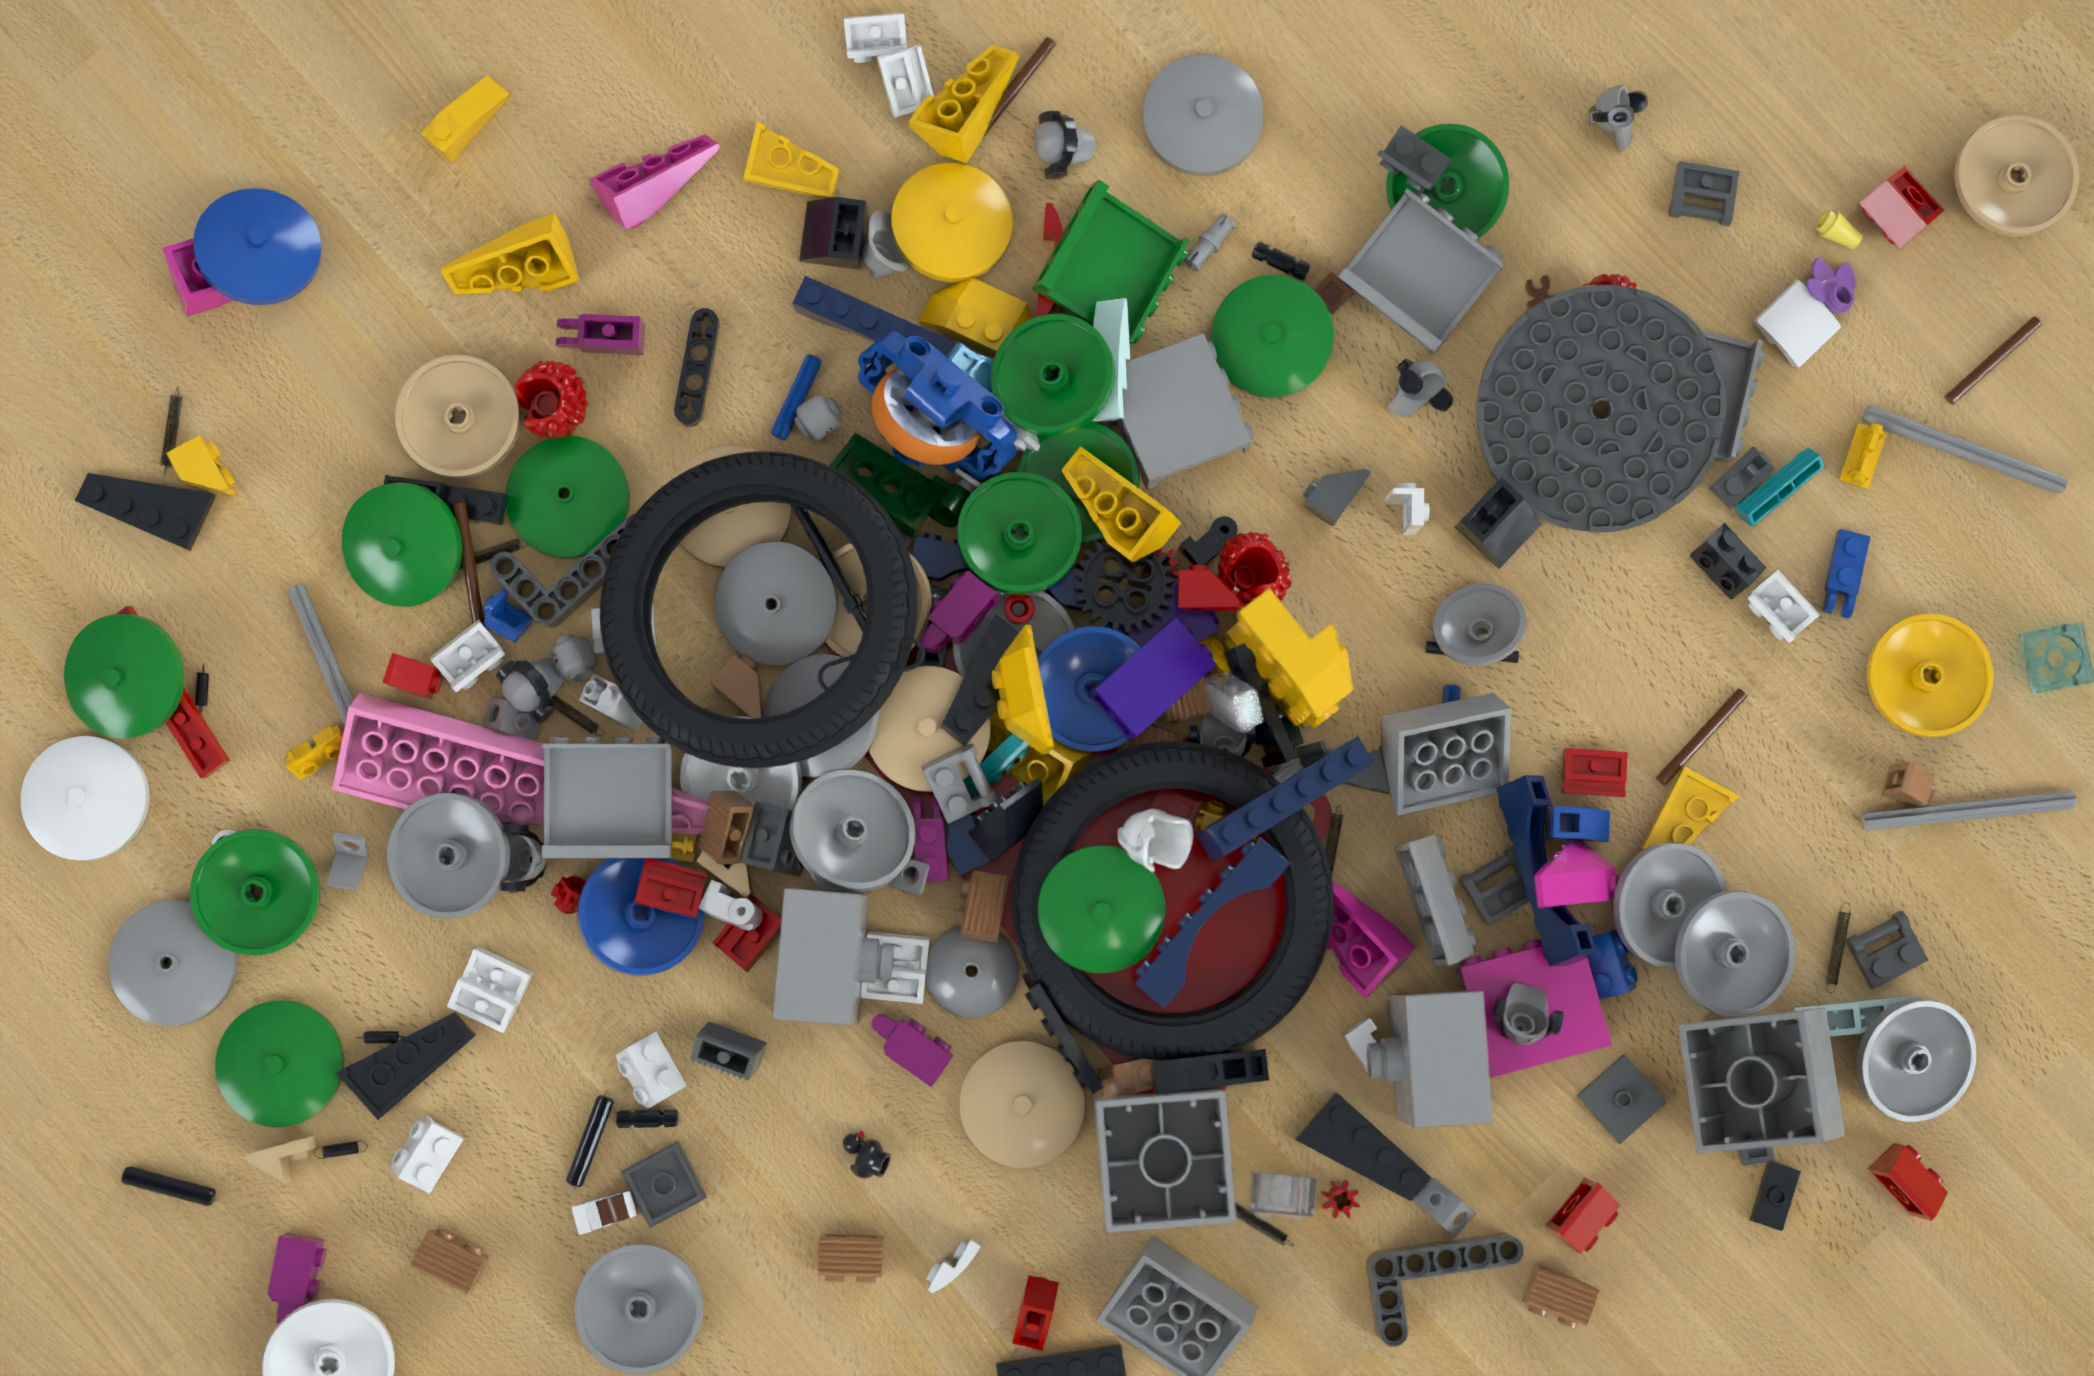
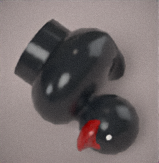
M863 1131L849 1133L844 1137V1150L849 1154H857L855 1163L850 1165L853 1174L864 1179L870 1178L873 1175L881 1178L888 1169L891 1155L883 1151L880 1142L874 1139L864 1141Z

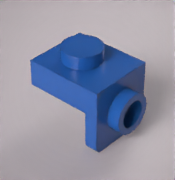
M503 588L496 596L491 595L486 601L483 611L486 612L483 625L516 643L531 626L533 617L507 603L509 591Z

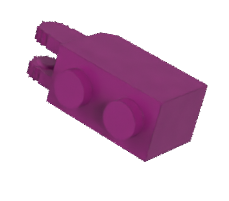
M579 315V319L561 318L557 320V327L561 329L578 330V338L557 337L555 346L578 348L582 352L643 355L645 324L640 316Z
M968 570L963 576L958 575L949 587L951 591L943 600L941 598L938 599L929 610L928 620L931 622V625L926 629L925 634H922L923 636L920 641L924 648H926L927 653L938 654L940 649H943L950 640L955 644L965 643L1000 601L998 595Z
M932 794L931 799L934 818L922 819V799L920 795L913 796L915 861L927 863L930 866L925 883L949 881L944 818L941 817V808L934 794ZM916 869V882H917V880H918V878H919V872H918V870Z
M878 1014V1016L872 1018V1029L887 1040L884 1044L885 1055L932 1087L954 1056L949 1052L952 1046L938 1036L933 1041L923 1034L926 1028L912 1018L909 1022L902 1019L899 1024L890 1017L887 1018V1015L885 1016L884 1014Z
M290 1233L279 1236L267 1291L272 1301L279 1302L277 1309L278 1317H276L277 1325L291 1312L311 1303L312 1299H316L320 1288V1281L316 1280L319 1267H323L326 1258L323 1239Z

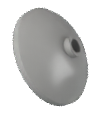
M1473 584L1454 591L1440 604L1433 620L1434 637L1441 651L1458 663L1472 666L1489 665L1509 656L1522 642L1527 628L1526 613L1521 601L1511 591L1493 584ZM1480 634H1487L1484 637H1478Z
M961 927L952 928L937 939L928 954L926 968L928 989L935 1001L954 1015L965 1018H978L992 1014L1006 1004L1016 988L1019 973L1016 954L1010 943L1000 933L997 943L961 937ZM975 965L977 967L978 973L975 977L966 975L965 970L967 966Z

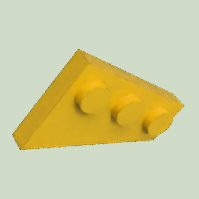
M757 121L743 177L744 182L820 199L834 197L840 174L837 167L815 154L803 150L786 137L776 134Z
M1682 767L1640 849L1644 850L1664 842L1690 845L1710 823H1713L1740 796L1689 768Z

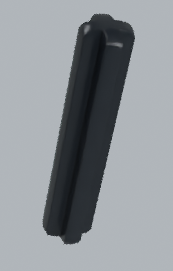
M600 1095L596 1098L566 1178V1182L572 1186L581 1187L584 1184L614 1100L609 1097Z
M131 1166L124 1169L121 1178L123 1184L204 1206L212 1205L216 1195V1190L213 1188Z

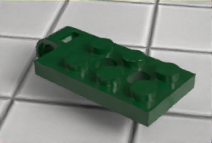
M856 432L830 464L831 467L849 476L865 488L882 505L895 525L911 536H914L928 516L943 526L956 527L962 507L970 496V493L962 486L950 484L937 475L932 480ZM866 468L872 475L863 476L859 474L857 469ZM892 484L897 488L898 492L890 493L884 489L883 485Z

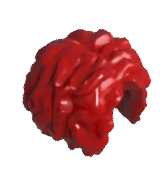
M539 361L538 364H534L531 368L526 369L520 376L521 378L515 383L514 391H516L515 395L519 405L528 410L523 425L526 429L530 430L531 434L537 435L539 438L547 436L550 439L564 436L570 437L572 431H575L576 427L584 422L586 408L589 404L586 399L587 394L583 389V379L576 377V370L571 365H564L561 362L555 363V361H545V363Z
M1251 531L1247 534L1239 533L1226 541L1225 547L1220 553V562L1217 565L1218 576L1246 605H1249L1269 588L1281 602L1286 595V590L1292 584V577L1289 573L1291 570L1288 568L1290 563L1284 561V553L1281 550H1277L1273 542L1268 540L1267 533L1260 534Z

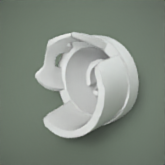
M1148 809L1134 814L1126 821L1124 827L1118 829V840L1122 847L1128 851V855L1132 860L1154 873L1155 869L1152 865L1154 862L1173 869H1178L1183 865L1192 846L1193 829L1190 822L1186 819L1169 815L1157 809Z

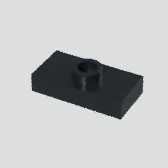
M1773 1161L1767 1162L1749 1220L1783 1231L1801 1171Z

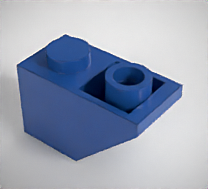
M1583 807L1547 808L1546 839L1609 842L1610 811Z

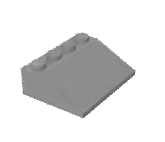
M1490 693L1381 716V747L1394 813L1398 816L1496 794V788L1508 783L1511 707L1495 694Z
M1434 834L1396 846L1395 849L1434 965H1452L1475 954L1473 947L1476 946V940L1471 928L1466 929L1462 918L1466 916V910L1462 900L1455 897L1452 887H1456V881L1452 870H1446L1443 858L1446 857V851L1441 839L1436 840Z
M1152 1236L1123 1277L1096 1321L1178 1376H1214L1251 1327L1258 1306Z

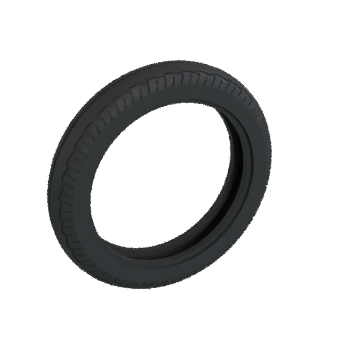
M752 451L722 456L692 467L662 486L639 508L621 533L610 556L601 590L600 630L605 656L612 676L632 710L652 731L676 748L705 761L739 768H767L800 762L826 752L856 733L878 712L896 687L902 673L888 676L889 672L891 674L893 670L906 666L913 643L903 644L901 641V644H899V642L906 638L914 639L918 612L915 573L905 542L889 514L865 488L849 476L819 461L790 453ZM756 502H777L799 506L815 512L838 527L849 538L861 561L866 578L868 610L865 628L856 653L840 677L827 690L812 701L792 711L764 718H736L701 708L687 699L674 685L663 668L656 651L651 617L654 591L661 571L680 541L695 527L717 513L743 504Z
M1164 741L1140 744L1106 755L1077 772L1051 796L1033 821L1021 847L1013 880L1012 913L1015 935L1024 964L1032 980L1039 981L1063 1020L1085 1037L1117 1053L1138 1059L1166 1061L1229 1053L1261 1037L1290 1013L1308 990L1323 961L1330 938L1334 906L1333 883L1328 858L1320 836L1303 808L1263 832L1272 847L1290 861L1289 866L1282 872L1285 885L1286 907L1284 922L1276 947L1268 962L1247 986L1216 1005L1192 1012L1160 1013L1126 1004L1101 989L1083 970L1069 965L1057 956L1045 940L1038 918L1039 894L1050 870L1070 853L1077 839L1091 822L1116 803L1133 795L1152 790L1187 789L1210 794L1239 808L1278 785L1280 782L1253 762L1232 752L1193 742Z

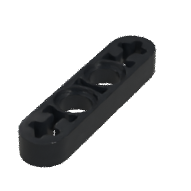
M708 308L697 310L691 318L674 406V414L678 422L686 427H693L702 420L720 329V322L716 313ZM705 316H709L710 322L713 323V326H707L705 333L707 338H711V341L703 338H694L695 335L701 337L702 327L698 324V321H703ZM704 345L708 348V355L704 360L697 361L692 358L691 352L695 346ZM693 374H697L703 379L702 386L697 390H690L686 387L687 378ZM683 394L691 397H700L699 401L693 398L692 408L697 413L696 415H690L689 419H685L684 414L681 413L682 409H687L689 399L683 397Z

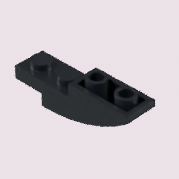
M385 475L383 485L403 482L416 484L430 490L444 501L454 517L453 503L465 501L469 523H487L503 526L508 495L504 493Z
M1266 1049L1150 1062L1154 1094L1269 1081Z

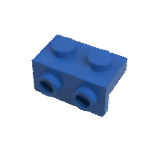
M1617 930L1592 936L1597 955L1587 959L1599 1000L1635 990L1637 988L1636 983L1638 982L1635 967L1630 965L1627 956L1629 950L1621 941Z

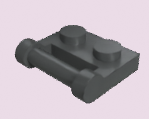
M1679 161L1676 167L1669 217L1679 218L1682 215L1718 221L1720 225L1730 226L1734 213L1739 171ZM1684 196L1719 201L1723 202V207L1721 210L1683 203Z
M1512 846L1504 850V854L1470 875L1465 873L1458 878L1487 926L1530 902L1525 893L1524 880L1521 870L1517 866L1516 853ZM1509 865L1515 870L1514 874L1482 893L1479 892L1476 887L1477 884Z
M1901 910L1893 914L1892 919L1858 937L1853 935L1846 939L1847 946L1871 989H1875L1928 961L1925 952L1910 927L1908 917ZM1896 930L1899 931L1900 938L1866 955L1864 947Z

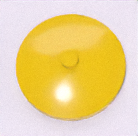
M939 163L916 172L900 188L894 200L891 213L892 237L901 256L919 273L944 282H962L972 277H980L990 271L1005 254L1013 229L1011 207L1001 187L983 171L961 163Z
M1919 614L1905 618L1889 627L1874 644L1868 659L1866 673L1871 699L1880 714L1899 730L1926 738L1950 735L1972 724L1986 708L1994 681L1992 661L1980 637L1959 620L1941 614Z

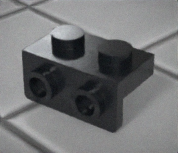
M1725 523L1717 528L1703 544L1690 554V557L1729 599H1733L1749 587L1767 568Z

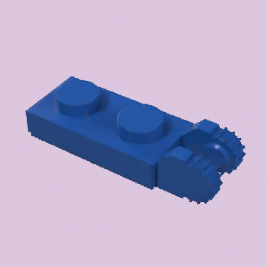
M1843 529L1837 531L1824 588L1826 590L1823 604L1824 613H1832L1836 605L1837 593L1845 595L1841 615L1844 618H1851L1856 596L1859 592L1871 536Z

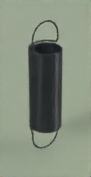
M204 669L203 673L197 672L195 706H201V713L202 706H207L209 673H204Z
M366 1031L363 1033L364 1037L355 1038H364L365 1044L394 1043L399 1038L406 1036L398 1035L399 1031Z
M356 1141L322 1147L324 1158L357 1154L359 1152Z

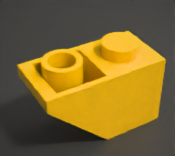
M198 435L166 453L180 479L187 484L229 496L237 494L232 485L236 483V480L227 466L222 467L218 459L221 457V453L212 440L208 441Z

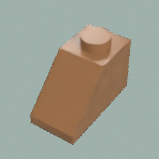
M733 654L710 683L748 716L763 718L760 676L755 672L758 666L745 655L739 659Z
M1911 762L1889 766L1881 796L1916 807L1927 805L1935 793L1936 785L1933 784L1935 775Z
M1136 1058L1097 1068L1100 1081L1104 1087L1102 1088L1104 1097L1130 1095L1153 1089L1150 1062L1157 1061Z

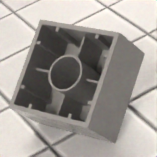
M785 888L773 1019L842 1025L858 1023L862 983L875 984L876 978L891 980L894 945L885 943L879 945V939L866 938L869 897L859 894Z
M1456 990L1388 994L1390 1037L1382 1038L1381 1044L1379 1042L1367 1044L1366 1053L1369 1078L1381 1079L1384 1077L1385 1083L1394 1082L1396 1120L1412 1127L1493 1123L1483 992Z
M1826 1008L1707 1020L1678 1025L1697 1153L1823 1143L1845 1136Z
M1217 1087L1161 1094L1143 1093L1094 1097L1103 1220L1106 1233L1236 1222L1226 1095L1223 1089Z

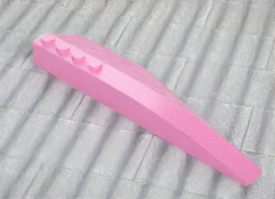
M359 693L348 709L332 790L405 810L413 803L430 795L460 793L484 803L496 814L501 822L521 825L540 824L541 827H544L543 743ZM672 787V833L700 834L703 830V822L706 820L704 816L708 814L706 810L709 808L707 806L709 802Z

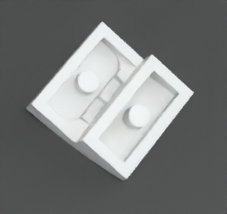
M1795 280L1753 320L1770 344H1776L1792 367L1798 368L1842 327L1822 302L1817 301L1810 294L1808 288L1799 280Z
M868 931L867 938L879 939V945H883V943L894 945L891 980L876 978L875 984L862 983L861 998L923 1004L930 937Z
M476 946L462 977L456 983L447 1007L504 1033L534 972L480 946Z

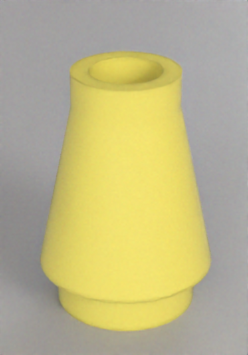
M1828 209L1823 213L1815 226V230L1819 232L1820 237L1844 245L1851 250H1854L1863 238V234L1858 232L1839 211L1834 212Z

